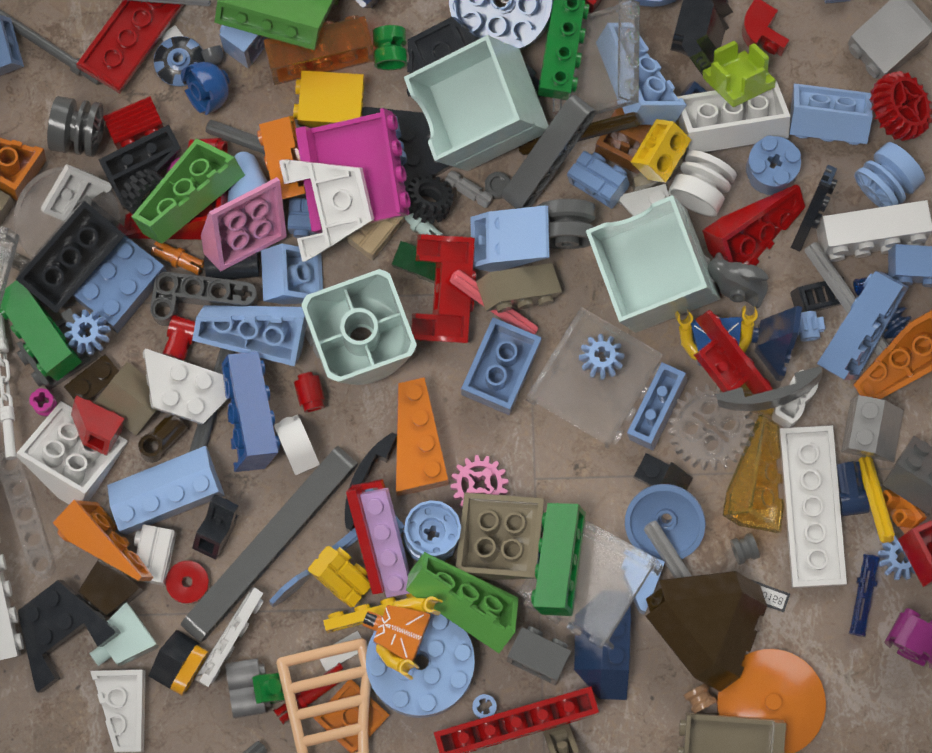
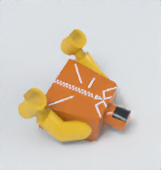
M433 596L427 599L413 597L395 601L392 606H386L383 616L368 611L362 624L364 627L377 631L373 642L376 644L377 654L386 666L400 672L409 680L413 679L408 674L409 670L413 667L419 669L414 660L431 619V614L429 613L434 615H440L441 613L434 610V606L438 602L443 603V601Z

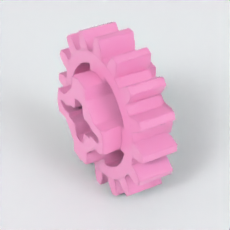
M475 455V462H471L466 458V466L463 467L458 464L456 469L459 474H452L451 476L454 481H457V483L451 484V490L458 491L454 494L453 498L454 500L462 499L460 503L461 508H463L464 492L461 486L462 479H465L469 484L466 493L507 495L508 492L505 488H502V486L508 484V479L501 478L506 473L505 469L498 471L499 462L495 461L493 464H490L489 456H486L484 461H480L479 456ZM474 468H485L482 472L472 471ZM493 476L497 479V490H494L490 484ZM484 480L485 488L479 487L477 490L474 489V481L480 482Z

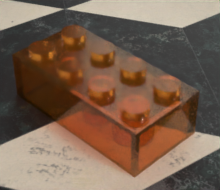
M352 15L341 22H324L319 32L318 44L315 50L272 38L264 40L274 85L301 79V70L333 72L374 62L373 46L365 16Z

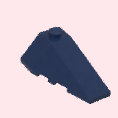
M795 306L762 319L758 328L754 327L751 343H755L754 351L776 381L782 382L787 370V367L784 366L785 363L789 364L791 351L795 346L802 307Z

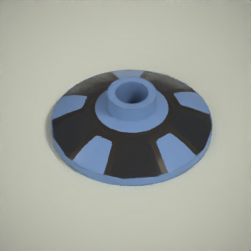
M184 36L171 37L161 43L155 52V71L160 79L169 85L177 87L187 86L186 81L183 83L181 81V71L191 64L205 62L201 53L203 50L191 38ZM177 55L183 56V60L181 62H175L174 57Z

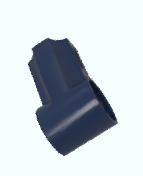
M852 461L837 464L841 516L869 513V501L866 491L863 489L859 462Z

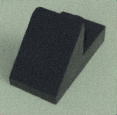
M645 453L633 477L648 486L669 484L681 487L686 491L693 477L673 462L669 465Z

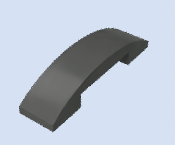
M821 366L794 373L796 384L745 397L742 387L716 394L718 406L735 411H759L784 405L801 397L822 379Z

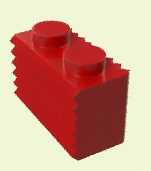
M151 96L103 116L117 150L164 127Z

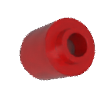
M313 372L298 375V380L294 381L299 405L303 407L304 413L323 409L326 399L319 375H313Z

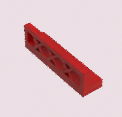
M383 479L352 485L346 491L372 595L383 593L385 590L360 495L366 489L385 488Z

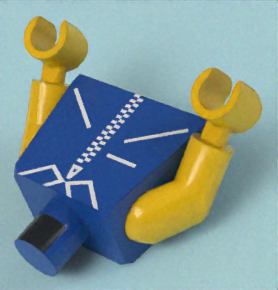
M746 306L742 307V322L741 317L720 318L722 325L737 340L739 347L744 353L752 341L754 321L758 317L756 307H754V313L751 316L745 314ZM688 309V316L684 320L680 319V314L677 311L675 318L680 324L681 346L691 359L697 360L694 354L711 340L696 320H693V316Z

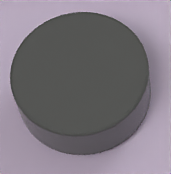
M502 172L491 173L485 180V191L492 194L493 199H502V193L510 182L509 177Z

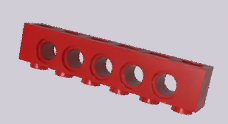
M590 686L434 732V737L439 753H470L598 715L599 710L592 687Z

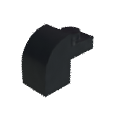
M214 494L210 501L206 518L196 532L192 549L216 560L234 529L239 516L237 514L239 505Z

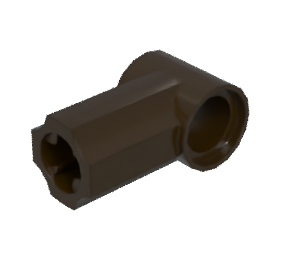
M168 414L149 434H145L139 440L138 447L141 457L150 463L159 461L164 452L188 429L179 417ZM149 443L158 445L157 451L151 454L146 453L144 448Z

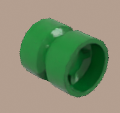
M384 25L373 30V45L377 48L374 51L375 68L380 70H398L406 67L407 49L404 48L406 45V29L398 25Z

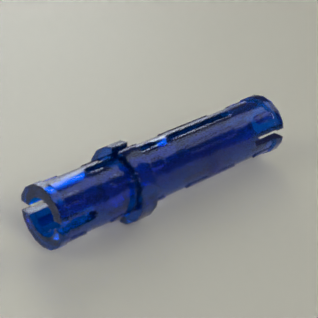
M863 554L860 577L856 578L858 588L849 631L851 635L866 637L865 633L874 587L878 585V581H875L880 561L878 556ZM870 571L867 590L864 593L867 573ZM865 599L861 620H859L862 600Z

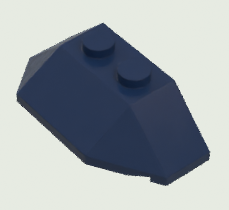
M603 591L576 615L574 671L588 687H592L594 694L599 699L627 700L631 626L630 592Z

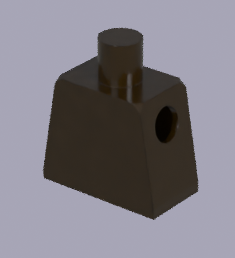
M98 559L78 592L88 599L86 603L92 609L98 612L101 611L108 618H111L126 602L129 604L143 590L122 571Z

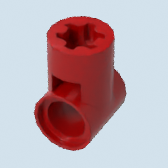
M173 315L168 326L167 337L169 338L164 347L163 355L185 361L189 345H193L195 342L192 341L195 321Z

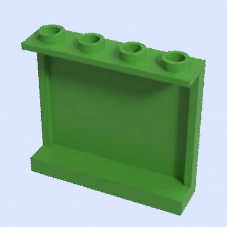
M217 0L214 23L315 50L318 44L319 32L333 4L338 5L339 0Z

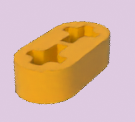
M199 645L193 648L174 679L171 690L181 696L187 692L204 664L209 651Z

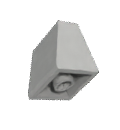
M890 0L851 35L848 42L849 51L856 59L860 58L863 61L867 72L873 78L881 79L882 76L895 72L928 45L932 38V22L912 0Z
M861 395L856 396L850 401L841 452L894 462L904 410L886 400Z

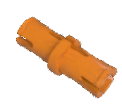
M157 241L154 243L156 248L152 247V256L170 262L171 266L175 268L179 266L197 276L201 274L202 270L199 267L204 268V260L185 253L183 248L179 247L176 249L168 244H161Z

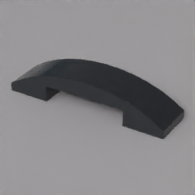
M390 433L366 454L354 473L349 488L352 485L366 482L376 459L387 463L397 443V434ZM346 497L345 527L349 533L355 526Z

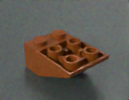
M619 103L611 117L624 114L621 103ZM639 125L602 135L596 143L595 152L605 159L638 174L640 171L631 163V160L652 125Z

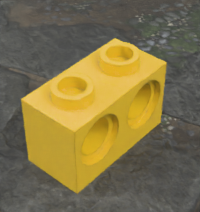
M656 119L632 158L631 163L648 180L666 183L680 158L684 155L691 139L674 121Z

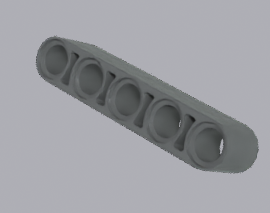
M572 95L564 103L505 187L502 198L515 209L532 207L593 121L596 110L577 95Z

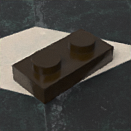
M104 354L67 383L64 388L73 399L79 396L92 401L104 391L119 370L108 356Z

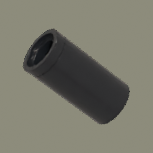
M258 252L221 272L204 256L206 277L220 279L259 277Z

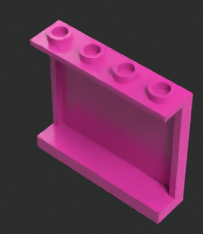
M381 108L380 113L315 128L306 126L295 128L300 161L363 168L374 220L368 224L409 215L408 208L411 206V201L404 185L406 171L401 166L400 160L402 146L396 136L398 121L392 111ZM305 179L304 186L311 230L315 233H323L311 179Z

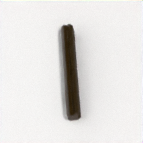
M630 112L592 122L578 142L637 127L640 125L639 115L636 112ZM540 137L519 146L520 154L528 155Z

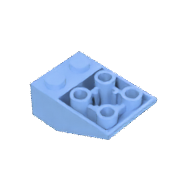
M548 206L490 211L470 217L471 237L475 238L474 269L488 272L501 271L549 258Z

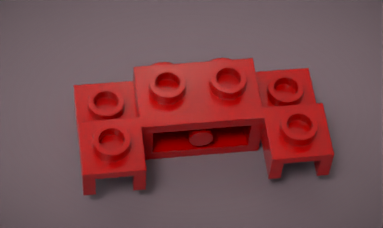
M428 234L417 235L416 261L436 263L433 314H412L411 331L415 340L468 343L470 312H473L474 299L450 282V278L454 272L461 270L476 281V272L473 270L475 238Z

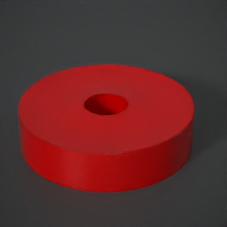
M181 561L172 566L168 571L166 589L175 601L186 605L199 602L208 592L209 576L200 564L194 561ZM191 578L192 585L184 587V579Z

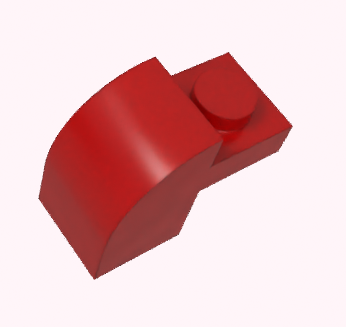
M754 0L746 12L742 25L743 40L748 47L753 43L757 46L761 44L768 53L782 56L788 46L789 39L770 28L778 10L762 0Z

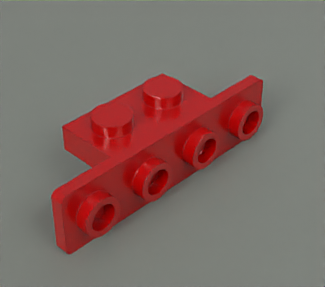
M708 310L696 318V322L711 341L694 356L722 392L738 389L744 383L753 395L773 390L770 382L760 374L752 359L742 351L737 340L728 333L717 315Z

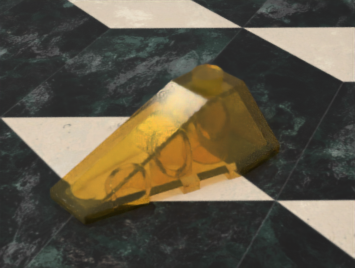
M763 414L758 415L726 491L723 516L741 527L780 533L784 501L779 499L778 484L782 483V474H778L777 459L781 457L779 425Z

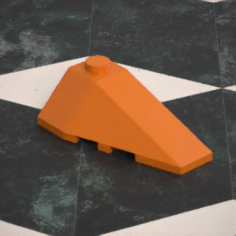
M73 500L53 522L58 528V535L66 542L76 545L138 581H151L154 578L140 557L127 549L130 544L127 538L121 537L116 533L118 529L116 522L98 502Z

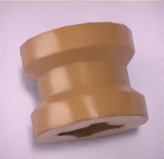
M702 684L683 695L685 700L689 701L692 705V713H698L717 702L716 698L710 695L708 685Z

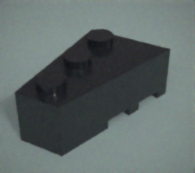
M167 125L98 160L122 205L121 197L123 195L121 191L127 189L124 184L131 182L129 178L132 175L136 178V172L141 171L144 173V169L153 170L160 174L182 151L170 126Z

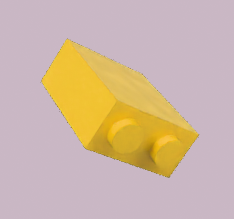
M301 70V79H296L295 94L299 95V104L294 103L293 116L294 119H297L298 125L315 128L362 117L364 74Z

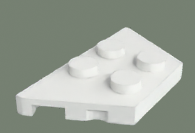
M144 349L143 358H145L146 378L150 389L151 408L202 425L227 400L225 397L223 374L149 349Z

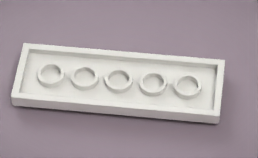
M833 425L780 428L779 439L792 588L846 585Z

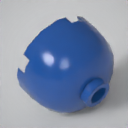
M197 62L183 68L181 71L182 83L186 81L188 89L184 91L193 107L199 113L205 111V115H208L222 107L228 98V84L230 83L229 76L224 70H221L211 62Z

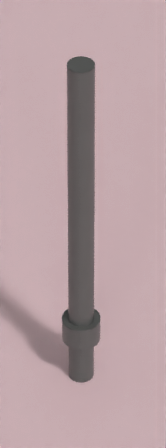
M0 9V15L11 18L14 31L69 66L70 71L76 75H82L96 85L101 83L77 68L76 64L80 58L75 59Z

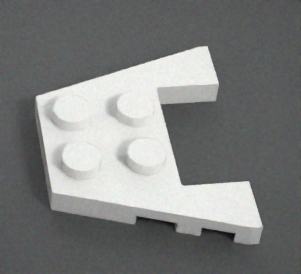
M287 159L279 161L284 184L311 179L323 233L297 238L302 262L312 259L374 220L363 168Z

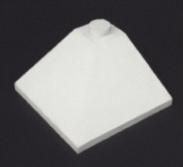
M60 401L16 453V457L62 501L70 504L73 500L89 501L98 490L128 441L119 436L107 456L83 445L71 416L72 407Z

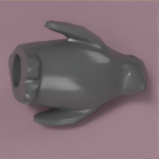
M717 253L707 269L719 287L721 294L730 298L733 302L746 301L752 306L759 308L768 290V275L755 265L728 262L721 253Z

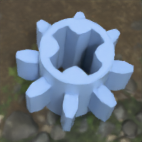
M816 311L802 312L798 332L801 341L807 342L820 339V332L825 330L824 317L817 318Z

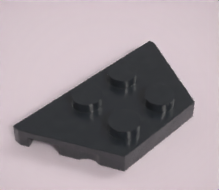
M450 17L408 39L407 52L409 53V60L407 62V72L411 74L481 38L456 17ZM407 88V95L408 97H411L409 90Z
M827 165L790 248L800 252L811 227L817 228L822 214L818 212H824L830 200V197L826 196V194L832 195L838 180L833 179L837 168Z

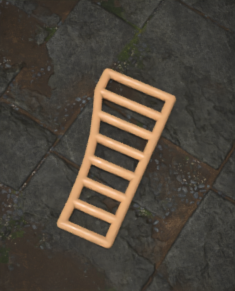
M359 638L277 659L276 664L297 753H308L307 747L354 735H358V752L353 753H369L368 719L371 684L366 670L368 646L365 639ZM358 651L361 664L359 667L292 683L289 666ZM362 677L360 695L298 709L295 693ZM359 706L357 724L304 736L301 720Z

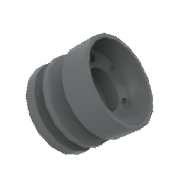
M57 96L52 104L48 121L47 144L49 150L67 153L74 142L77 155L83 154L85 150L87 156L94 157L98 151L104 131V109L102 103L94 102L91 106L89 101L84 100L79 111H77V103L74 98Z

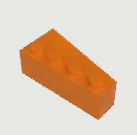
M0 138V190L11 196L14 200L19 201L46 162L44 148L23 145L20 141L13 139L9 141Z
M425 378L398 383L396 495L399 497L449 485Z

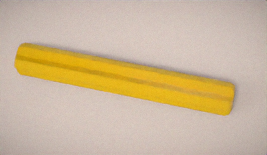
M868 456L860 457L858 461L862 481L879 539L882 543H891L894 541L895 533L873 459Z

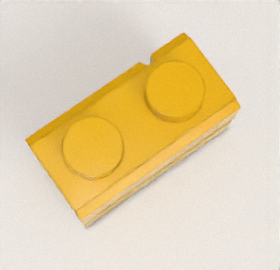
M326 546L319 554V558L315 559L309 566L308 571L341 602L351 608L355 607L362 598L361 596L370 588L369 580L366 578L367 572L357 563L353 566L349 562L352 557L339 547L335 550L330 546Z

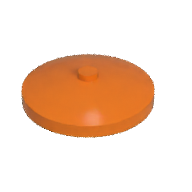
M762 649L745 655L741 664L744 667L741 678L717 693L718 715L784 720L786 723L784 753L800 751L816 737L825 717L826 698L818 675L803 659L784 650Z

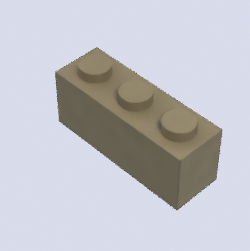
M552 263L489 272L476 281L485 310H497L498 313L506 312L513 307H518L519 310L526 309L536 303L539 306H545L554 302L553 298L562 293Z

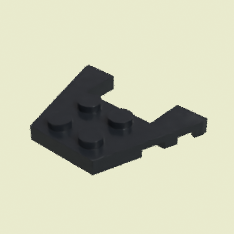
M362 107L363 116L380 113L381 108ZM387 109L392 111L398 118L401 136L397 140L403 142V151L407 157V162L402 165L406 171L405 191H407L410 181L412 182L413 178H419V175H424L427 178L428 175H432L433 179L453 167L434 160L428 144L431 135L430 128L424 113Z
M63 580L55 581L18 610L37 693L44 692L60 680L47 655L86 626L97 647H103L121 633L117 627L109 624L101 613L92 609L86 603V600Z

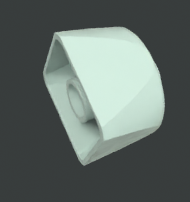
M378 269L308 294L301 305L327 377L334 381L365 385L384 379L399 369L412 356L417 346L391 275L384 270ZM360 327L367 328L372 333L369 338L362 341L350 338L353 330Z

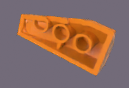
M932 310L909 322L854 382L853 385L859 395L882 399L932 371Z

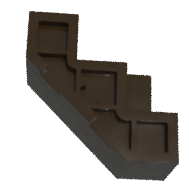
M736 571L659 580L661 588L646 598L650 611L646 618L695 679L721 692L741 678L744 670L741 664L746 651L750 652L758 632L755 630L759 616H764L767 609L761 586Z

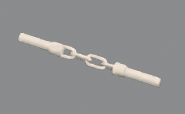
M0 314V422L3 423L6 460L16 459L13 426L15 414L9 385L10 364L7 360L9 345L5 333L4 317ZM1 366H6V377L1 376ZM9 400V406H4L3 401Z

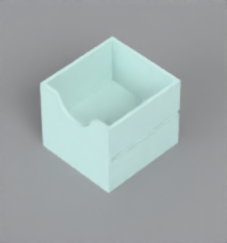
M489 35L404 77L411 97L418 103L428 121L431 134L428 144L436 162L469 171L542 136L549 126L520 49L505 42L503 43V41Z
M673 195L651 204L647 210L636 216L622 221L606 222L586 230L618 320L633 332L637 333L675 318L677 311L682 315L687 313V309L692 311L721 299L715 282L708 272V264L689 213Z

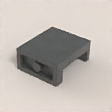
M70 308L61 313L63 318L55 322L64 336L66 332L72 330L66 326V323L71 322L74 324L75 322ZM19 341L16 343L20 348V351L17 352L19 358L25 366L30 363L34 369L31 376L39 387L44 385L47 390L56 387L101 357L96 347H94L93 355H89L86 350L83 354H79L77 347L73 348L82 363L59 381H56L49 375L45 377L38 370L36 364L39 362L36 357L32 358L23 347L26 344L25 342Z

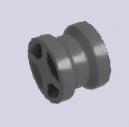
M752 533L746 534L742 539L734 538L730 540L734 557L739 565L744 564L747 559L755 560L760 558Z

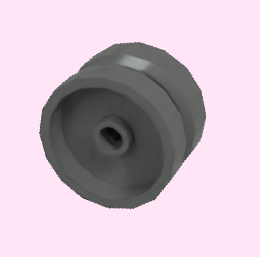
M557 199L538 205L548 206L549 248L579 249L591 246L586 230L594 227L590 223L595 221V204L579 199Z

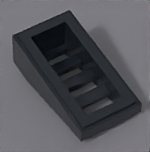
M825 281L800 286L790 292L794 307H802V312H817L841 305ZM823 288H825L828 301L825 299ZM813 291L815 292V295H816V299H817L818 304L815 303V300H814V297H813V294H812Z

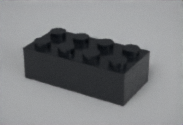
M86 195L19 271L15 279L57 313L126 235L127 229Z

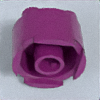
M906 608L904 613H899L884 643L889 648L892 645L899 648L897 654L923 667L928 662L929 668H932V620L928 623L920 619V614Z

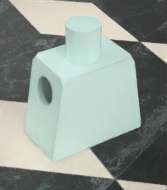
M126 602L107 621L112 626L117 627L121 633L103 647H97L89 654L98 666L111 657L118 666H122L157 649L159 646L134 610Z

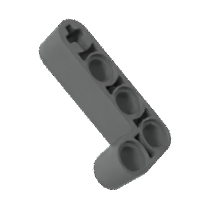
M163 272L155 279L150 311L155 322L161 326H169L173 315H177L179 302L203 306H257L258 295L255 287L248 282ZM171 281L174 283L172 290H161L165 282ZM192 285L200 286V291L195 295L187 293L188 288ZM218 288L226 290V294L222 298H215L213 293ZM232 290H234V292H235V294H236V295H233V300H232ZM245 292H249L250 297H247L246 301H242L241 296H244ZM161 307L170 308L169 314L165 317L158 316V310Z

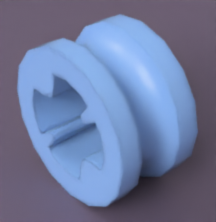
M482 694L475 698L472 709L476 717L481 719L494 715L497 705L493 697ZM485 699V703L487 701L491 702L492 706L489 707L490 713L483 714L484 711L478 712L477 708L480 706V700Z

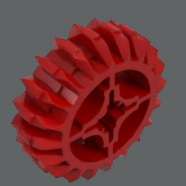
M898 71L888 73L874 83V88L870 90L872 97L869 101L873 104L870 110L875 112L876 117L874 119H878L880 122L879 128H885L886 135H892L894 140L908 141L921 136L920 134L929 129V124L932 122L930 117L932 109L929 106L932 102L928 100V93L924 92L923 84L919 85L917 83L916 77L911 78L909 72L903 73Z

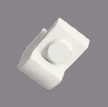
M298 414L293 417H286L274 425L295 475L320 465Z

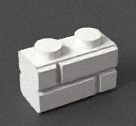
M145 524L142 526L141 531L137 530L134 539V546L138 547L136 554L154 577L151 581L142 582L165 586L177 535L174 530Z

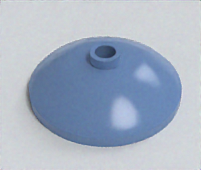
M658 484L643 489L631 500L626 511L625 530L631 544L637 551L662 561L663 559L644 531L648 523L652 521L658 522L681 559L689 556L697 549L705 533L706 520L700 503L691 493L675 485ZM669 514L672 518L665 520L662 515Z

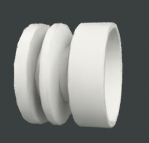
M696 150L688 151L685 157L686 162H683L680 168L683 174L676 175L668 193L670 196L673 195L684 207L696 213L710 217L717 216L725 200L722 193L730 191L731 184L734 183L737 174L727 163L710 154Z

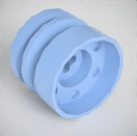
M892 142L885 143L874 154V161H866L864 166L859 168L854 174L860 189L878 207L903 203L906 200L905 193L913 194L925 182V176L919 164L903 148Z
M430 500L419 503L411 509L405 520L403 542L406 551L416 561L426 552L445 562L453 555L458 546L461 531L459 517L452 507L441 501ZM430 531L435 532V537L432 541L427 539V534Z

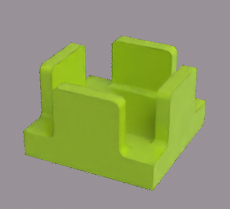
M735 41L717 48L714 51V63L711 64V67L703 70V79L732 107H736L775 88L776 79L768 72V55L755 43L749 45V54L745 50L738 53V43Z

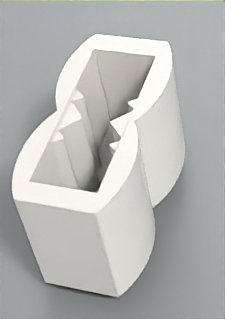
M795 376L793 377L789 385L796 384ZM818 384L801 397L775 407L772 413V420L784 428H792L801 417L805 405L816 392Z

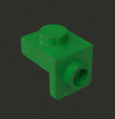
M279 673L252 677L256 704H275L285 701Z

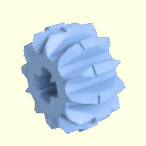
M85 309L82 310L81 318L77 314L72 315L75 320L74 324L71 322L66 323V326L72 330L66 332L65 337L71 339L68 345L71 348L77 347L79 354H83L86 350L89 355H93L94 347L102 351L104 348L100 343L102 341L109 342L110 339L104 334L109 333L111 328L104 326L107 322L104 316L99 317V313L95 310L89 314ZM86 328H90L91 335L89 337L86 336L84 331Z
M603 334L598 335V342L594 338L589 337L588 343L590 346L583 344L581 350L585 354L579 355V361L586 362L583 364L582 370L587 371L591 368L590 377L594 378L596 372L600 373L601 380L605 379V372L609 376L614 377L616 374L614 368L621 370L623 366L618 360H622L625 357L624 353L617 352L621 349L622 345L616 343L612 346L611 344L614 339L612 336L608 338L607 342L603 341ZM599 352H603L604 357H606L605 362H600Z
M894 535L893 542L882 543L885 550L878 551L877 555L885 558V560L880 561L878 565L879 567L887 565L888 569L884 572L886 576L893 571L894 580H899L901 573L905 580L911 578L910 572L916 574L896 535ZM902 552L905 555L904 561L899 563L896 560L897 554Z

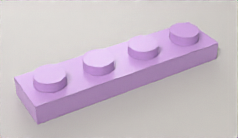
M383 488L363 492L360 497L386 597L410 594L406 591L410 571L389 489Z

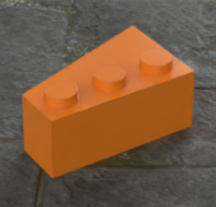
M294 116L259 124L260 130L257 131L261 146H264L265 165L269 171L270 180L275 178L280 180L282 200L306 194L304 180L284 184L279 163L280 160L285 159L300 161L295 129L297 127Z

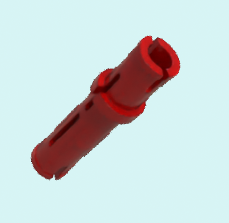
M338 663L324 675L342 671L343 666ZM339 683L295 693L298 709L308 707V705ZM286 703L273 710L277 717L287 711ZM288 712L279 718L283 725L289 720Z

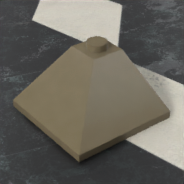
M464 493L456 568L481 580L536 579L535 567L539 558L538 544L541 538L545 499Z

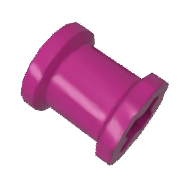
M36 389L30 395V405L40 416H48L57 406L55 397L47 389ZM45 397L49 403H44L43 407H41L38 402H42Z

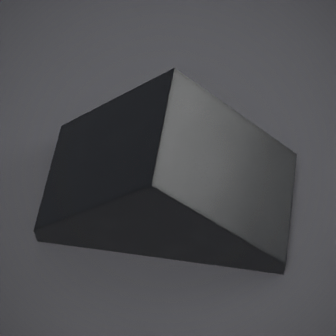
M175 630L160 648L149 677L171 689L174 679L189 654L200 643Z

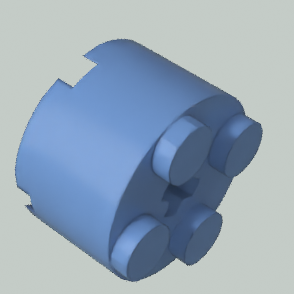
M769 135L758 141L751 149L746 163V173L751 186L766 195H773L791 187L801 167L799 149L789 140L778 136ZM771 163L776 164L774 169L769 167Z

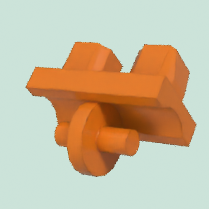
M890 489L883 491L888 513L892 521L904 534L917 527L927 518L921 509Z

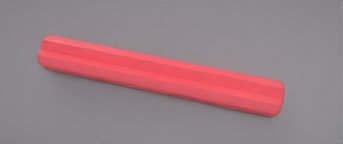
M461 270L454 272L450 282L484 306L476 281ZM513 308L502 313H498L497 310H491L493 314L506 323L535 335L538 330L537 325Z

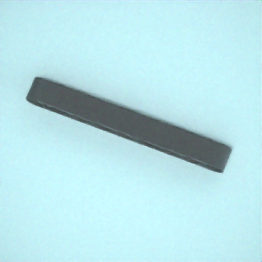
M339 446L335 447L181 622V626L202 643L358 466V462Z

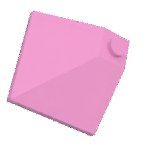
M275 178L209 212L201 233L203 252L220 272L287 237L280 180Z

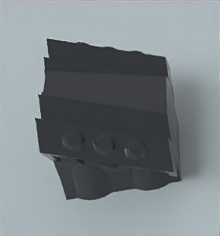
M683 0L670 50L688 56L702 76L703 70L711 67L714 61V51L721 47L725 30L729 29L724 20V17L733 13L728 0Z

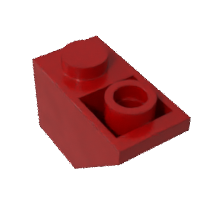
M76 396L71 416L82 444L107 456L121 434L124 418L113 411H108L94 404L90 400Z

